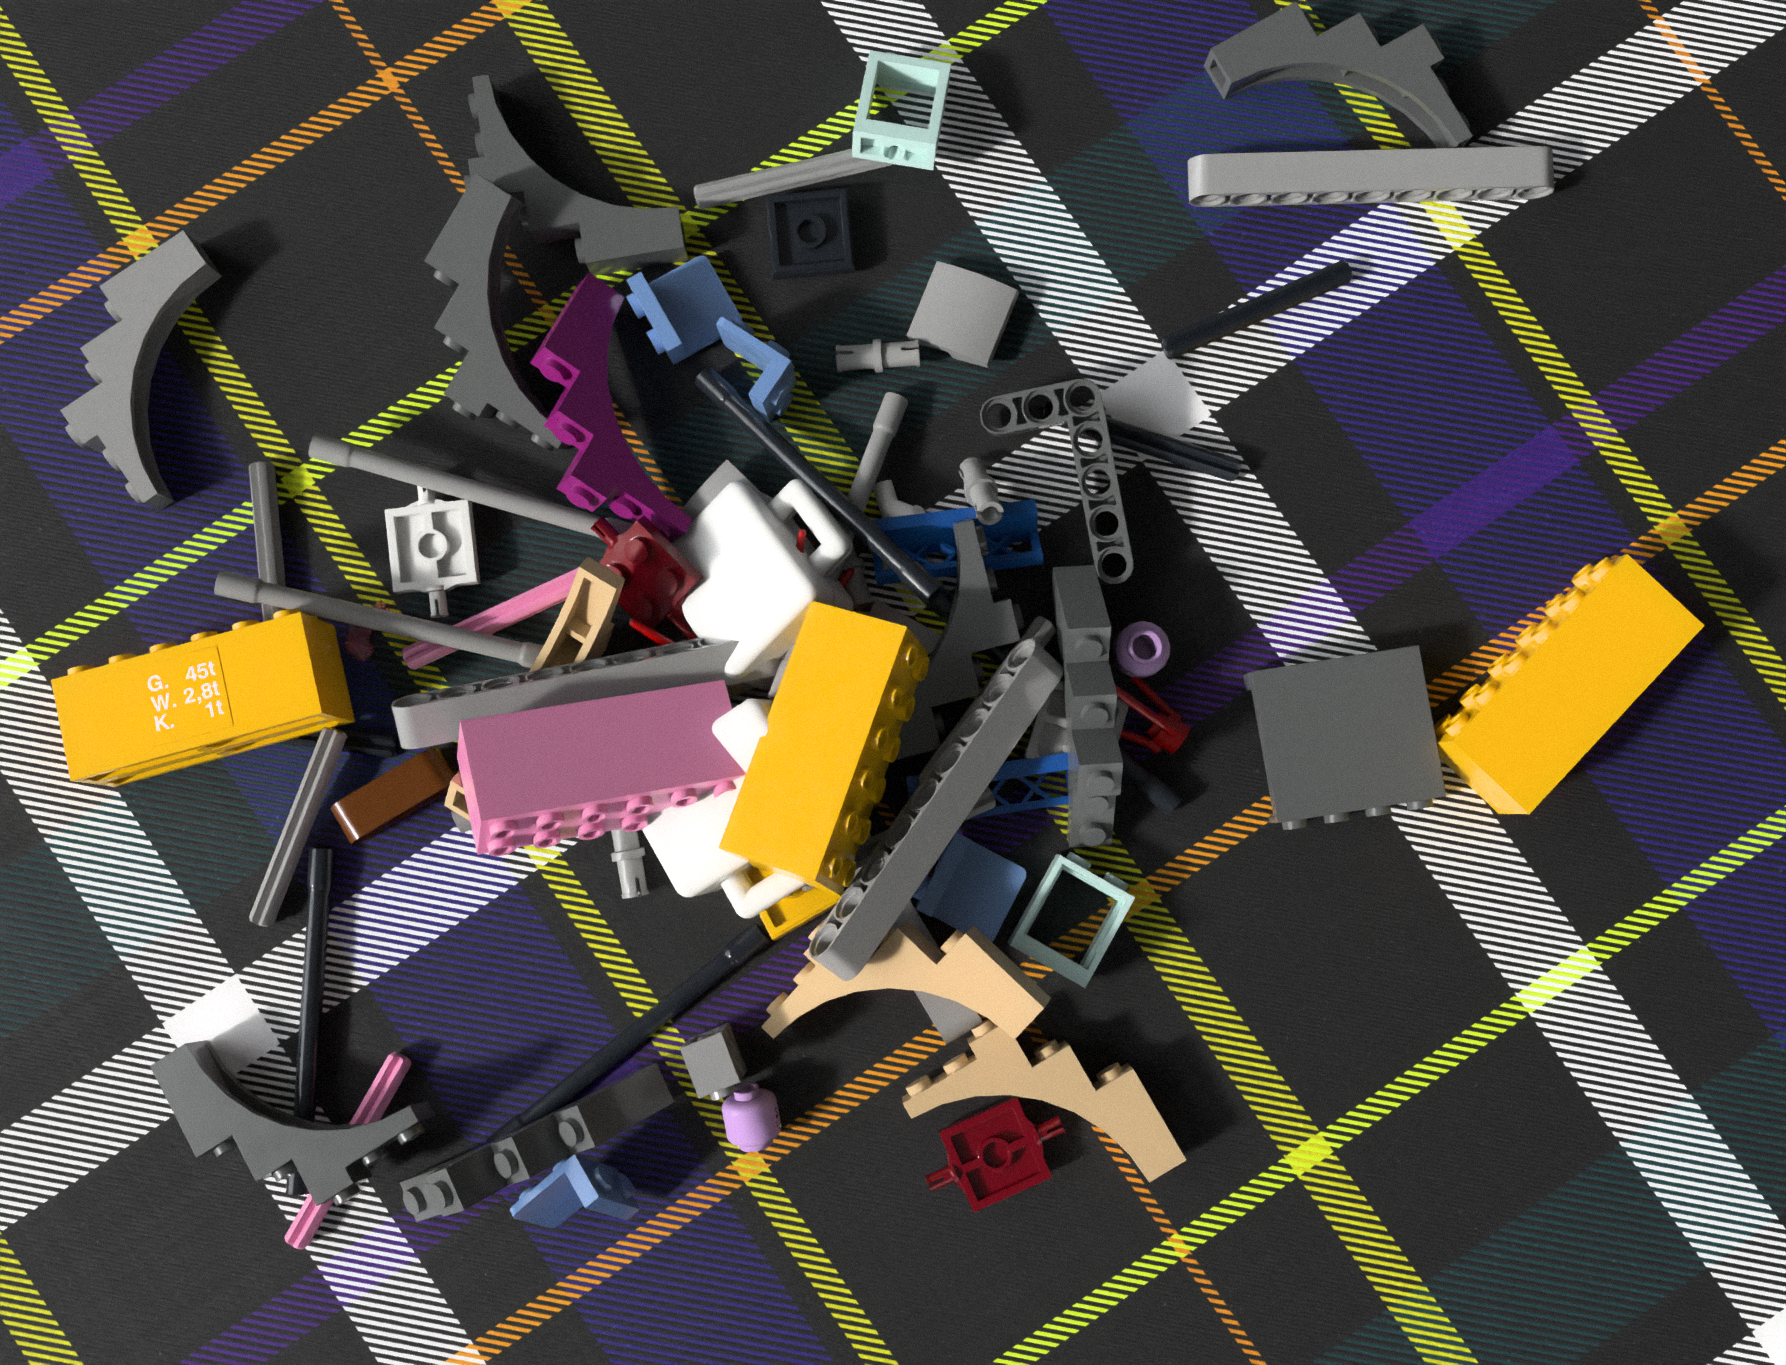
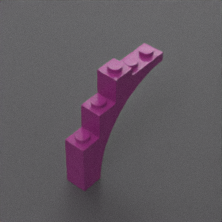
M589 272L572 293L530 362L540 369V372L547 379L559 382L566 387L543 426L551 430L554 436L561 442L573 445L579 449L556 489L566 494L572 504L580 508H587L591 512L605 502L610 505L611 510L622 518L631 519L634 522L645 515L673 543L687 532L693 519L669 501L640 467L627 446L615 417L608 386L607 352L613 322L624 296Z

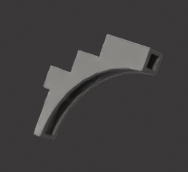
M184 230L99 286L108 298V301L104 303L107 311L118 322L80 348L89 361L85 364L86 370L99 385L60 410L69 423L65 428L70 437L80 447L86 445L103 453L109 464L115 470H121L129 481L125 484V487L131 497L140 505L145 503L158 510L164 509L174 502V499L159 473L150 443L148 404L151 379L160 351L176 321L197 296L222 277L201 245Z

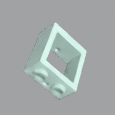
M870 50L853 129L852 157L933 170L948 94L951 63ZM876 84L934 93L929 128L925 129L869 119Z
M1069 852L1066 858L1056 854L1007 943L1086 988L1135 897L1126 893L1129 884L1119 878L1106 873L1102 879L1089 872L1088 870L1092 864L1072 852ZM1062 870L1115 899L1080 964L1027 935Z

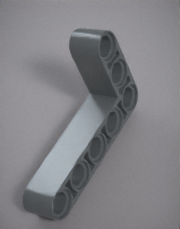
M1075 379L988 399L980 410V421L983 427L996 437H1005L1068 424L1096 572L1103 581L1109 584L1124 582L1132 573L1133 558L1099 387L1091 380ZM1087 389L1093 394L1095 401L1090 409L1079 411L1071 405L1070 397L1075 390ZM1038 397H1045L1053 404L1052 413L1045 419L1033 418L1029 413L1031 402ZM996 406H1005L1011 411V420L1003 428L992 427L988 421L990 411ZM1086 430L1097 431L1103 439L1102 446L1093 453L1083 451L1078 445L1080 434ZM1102 471L1109 476L1110 487L1105 493L1094 494L1087 489L1086 479L1090 473ZM1110 512L1117 517L1118 528L1114 534L1102 536L1096 532L1094 519L1099 513ZM1118 553L1124 557L1126 568L1120 576L1110 577L1103 572L1102 561L1107 554Z

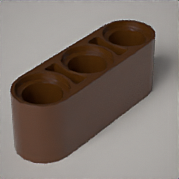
M435 746L415 755L342 798L331 806V810L350 844L355 845L376 835L447 793L450 781L455 775L439 747Z

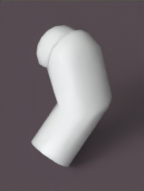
M892 480L882 481L874 485L873 492L882 518L925 513L921 506H912L899 501Z

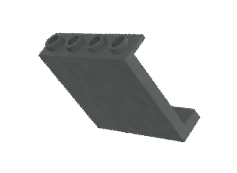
M1419 645L1252 671L1243 675L1246 691H1252L1273 810V816L1268 817L1269 823H1282L1283 830L1297 829L1309 826L1307 818L1323 816L1325 824L1350 820L1349 812L1365 809L1366 817L1391 814V805L1406 803L1407 810L1434 807L1433 798L1446 797Z

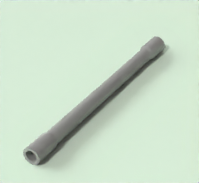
M888 392L883 398L873 424L872 435L847 496L863 513L892 438L898 431L908 405V400L896 393ZM838 519V523L853 542L855 534ZM845 560L829 575L833 581L837 582ZM795 643L791 645L785 658L780 662L767 696L771 700H774Z
M315 433L312 437L309 447V457L342 467H354L600 538L591 530V527L601 516L360 448L351 442ZM612 517L605 518L619 534L628 531L633 523Z
M222 569L219 571L215 582V595L249 603H263L285 609H299L302 613L512 661L528 668L533 666L544 646L532 642H518L264 582L260 578Z

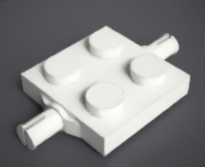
M417 486L419 501L406 507L385 509L393 592L396 594L411 592L429 594L430 617L449 616L446 600L447 591L459 586L481 584L472 502L469 500L449 502L438 500L435 498L434 490Z

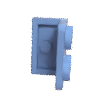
M697 256L649 284L642 272L627 279L632 294L626 296L638 319L646 316L653 328L646 332L658 354L666 351L673 365L721 339L716 326L720 317H724L730 322L733 318L742 321L738 310L708 258L705 256Z
M720 317L716 326L723 344L763 370V373L749 392V397L754 410L770 423L776 414L782 416L793 399V395L790 392L797 384L792 362L788 359L790 353L774 341L769 340L765 344L753 336L755 331L743 321L733 318L730 322L724 317Z
M956 832L937 859L938 864L931 877L927 875L912 896L918 899L915 908L963 933H966L971 927L975 926L993 942L1026 879V871L1021 866Z
M574 1154L558 1162L553 1167V1172L539 1184L524 1190L519 1196V1201L510 1208V1212L514 1219L548 1228H556L582 1206L585 1209L624 1220L631 1218L640 1208L633 1198L635 1194L634 1186L624 1174L618 1172L617 1168Z

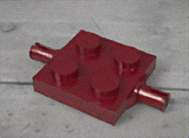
M645 515L638 519L628 531L619 534L604 516L598 519L591 527V530L608 545L604 557L599 564L609 568L625 579L617 603L632 618L652 629L663 619L674 614L692 632V628L685 619L682 604L688 592L703 578V575Z
M1012 1096L938 1129L947 1150L948 1166L928 1175L926 1174L925 1178L931 1192L956 1182L965 1192L973 1213L1052 1178L1044 1159L1042 1142L1065 1133V1130L1058 1115L1034 1126L1025 1116L1017 1096Z

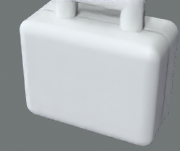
M800 479L791 480L774 498L764 494L771 501L768 505L750 486L739 481L731 482L690 524L687 532L672 543L703 575V578L688 592L682 604L685 619L696 636L704 638V643H707V645H719L731 640L740 641L725 666V673L731 679L745 677L772 658H781L782 661L788 649L796 642L809 605L813 601L849 611L853 610V601L838 580L835 582L829 577L851 554L853 549L852 541L824 503ZM797 513L821 545L816 550L807 538L805 540L804 553H801L796 548L798 532L801 529L792 518ZM775 676L743 683L770 691Z
M745 700L713 723V734L746 773L759 738L765 736L768 732L767 717L774 700ZM745 776L733 780L736 787L735 790L724 792L714 798L712 789L697 795L698 800L692 805L681 808L671 806L647 816L649 824L642 831L675 890L683 897L703 895L723 888L736 913L743 918H752L806 885V883L794 878L773 873L753 886L746 873L755 867L749 861L730 855L718 848Z

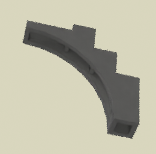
M1294 2L1212 47L1204 64L1206 71L1224 100L1262 85L1281 81L1317 80L1346 85L1378 97L1404 113L1428 135L1437 148H1463L1473 136L1470 132V125L1466 116L1462 112L1457 111L1449 98L1446 83L1434 73L1444 60L1438 39L1434 35L1429 34L1424 24L1380 47L1376 30L1371 24H1366L1360 12L1317 36L1315 24L1310 15L1306 12L1303 13L1298 3Z
M490 76L472 77L474 93L468 94L473 118L479 119L480 132L474 134L479 157L468 159L470 174L464 175L466 189L475 173L522 201L520 218L524 232L530 231L538 245L575 239L579 263H586L590 273L594 276L689 260L683 221L678 207L642 209L612 205L584 196L553 179L529 158L512 136L505 122L498 92Z
M475 173L424 260L437 269L433 275L435 278L456 289L434 328L446 336L443 343L463 355L469 351L444 395L455 401L452 406L453 409L471 420H475L477 416L492 418L498 409L497 418L516 429L521 424L533 432L531 440L551 452L555 447L557 449H569L571 445L558 440L551 430L543 426L550 413L528 387L514 361L504 331L500 303L501 267L509 233L523 202L488 179Z
M970 518L953 522L957 549L956 589L948 621L934 650L929 656L930 662L927 675L923 681H918L913 695L915 698L913 714L908 722L904 721L899 734L901 744L895 760L937 750L940 747L939 737L946 735L940 710L932 712L931 707L981 695L978 683L985 682L980 658L972 659L971 653L1020 641L1018 630L1024 628V621L1019 604L1012 605L1011 600L1006 596L992 599L991 593L997 592L998 587L993 568H985L981 554L982 551L988 550L986 537L982 525L975 527L973 519Z
M1095 565L1053 567L1051 604L1056 624L1061 665L1063 666L1062 676L1067 727V837L1069 847L1112 845L1116 795L1121 793L1123 759L1114 728L1117 691L1109 665L1111 624Z
M208 1040L185 1043L150 1065L196 1158L215 1153L217 1158H220L239 1148L256 1182L273 1176L276 1182H279L299 1171L316 1206L334 1200L336 1206H339L360 1194L361 1190L358 1185L372 1177L368 1166L389 1155L386 1147L397 1140L403 1145L425 1132L422 1124L436 1116L429 1102L425 1101L410 1105L382 1120L366 1124L333 1125L304 1120L272 1107L247 1090L225 1067Z
M657 1063L635 1070L520 1129L400 1182V1185L404 1192L403 1201L407 1210L414 1215L416 1222L441 1214L445 1217L464 1211L506 1186L530 1179L573 1154L598 1146L674 1102Z

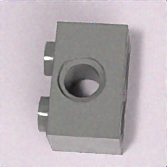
M729 1022L689 1038L680 1048L698 1098L710 1094L712 1101H715L737 1091L736 1087L740 1085L747 1068Z

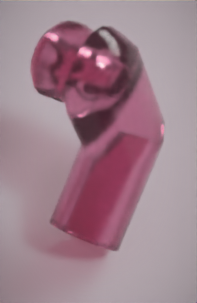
M382 600L371 606L390 611ZM353 624L349 625L344 647L346 652L352 654L355 660L365 661L373 655L374 646L369 642V639L374 629Z

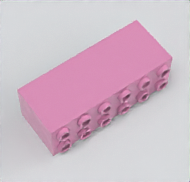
M725 680L460 720L457 760L477 855L489 853L491 856H503L514 852L518 847L534 845L536 848H547L558 844L562 839L579 837L581 840H591L602 836L606 831L622 829L624 832L639 831L648 826L647 816L671 806L681 808L692 805L698 800L697 795L712 789L714 798L724 792L735 790L736 787L733 780L745 776L746 772L712 731L713 723L719 717L732 710Z

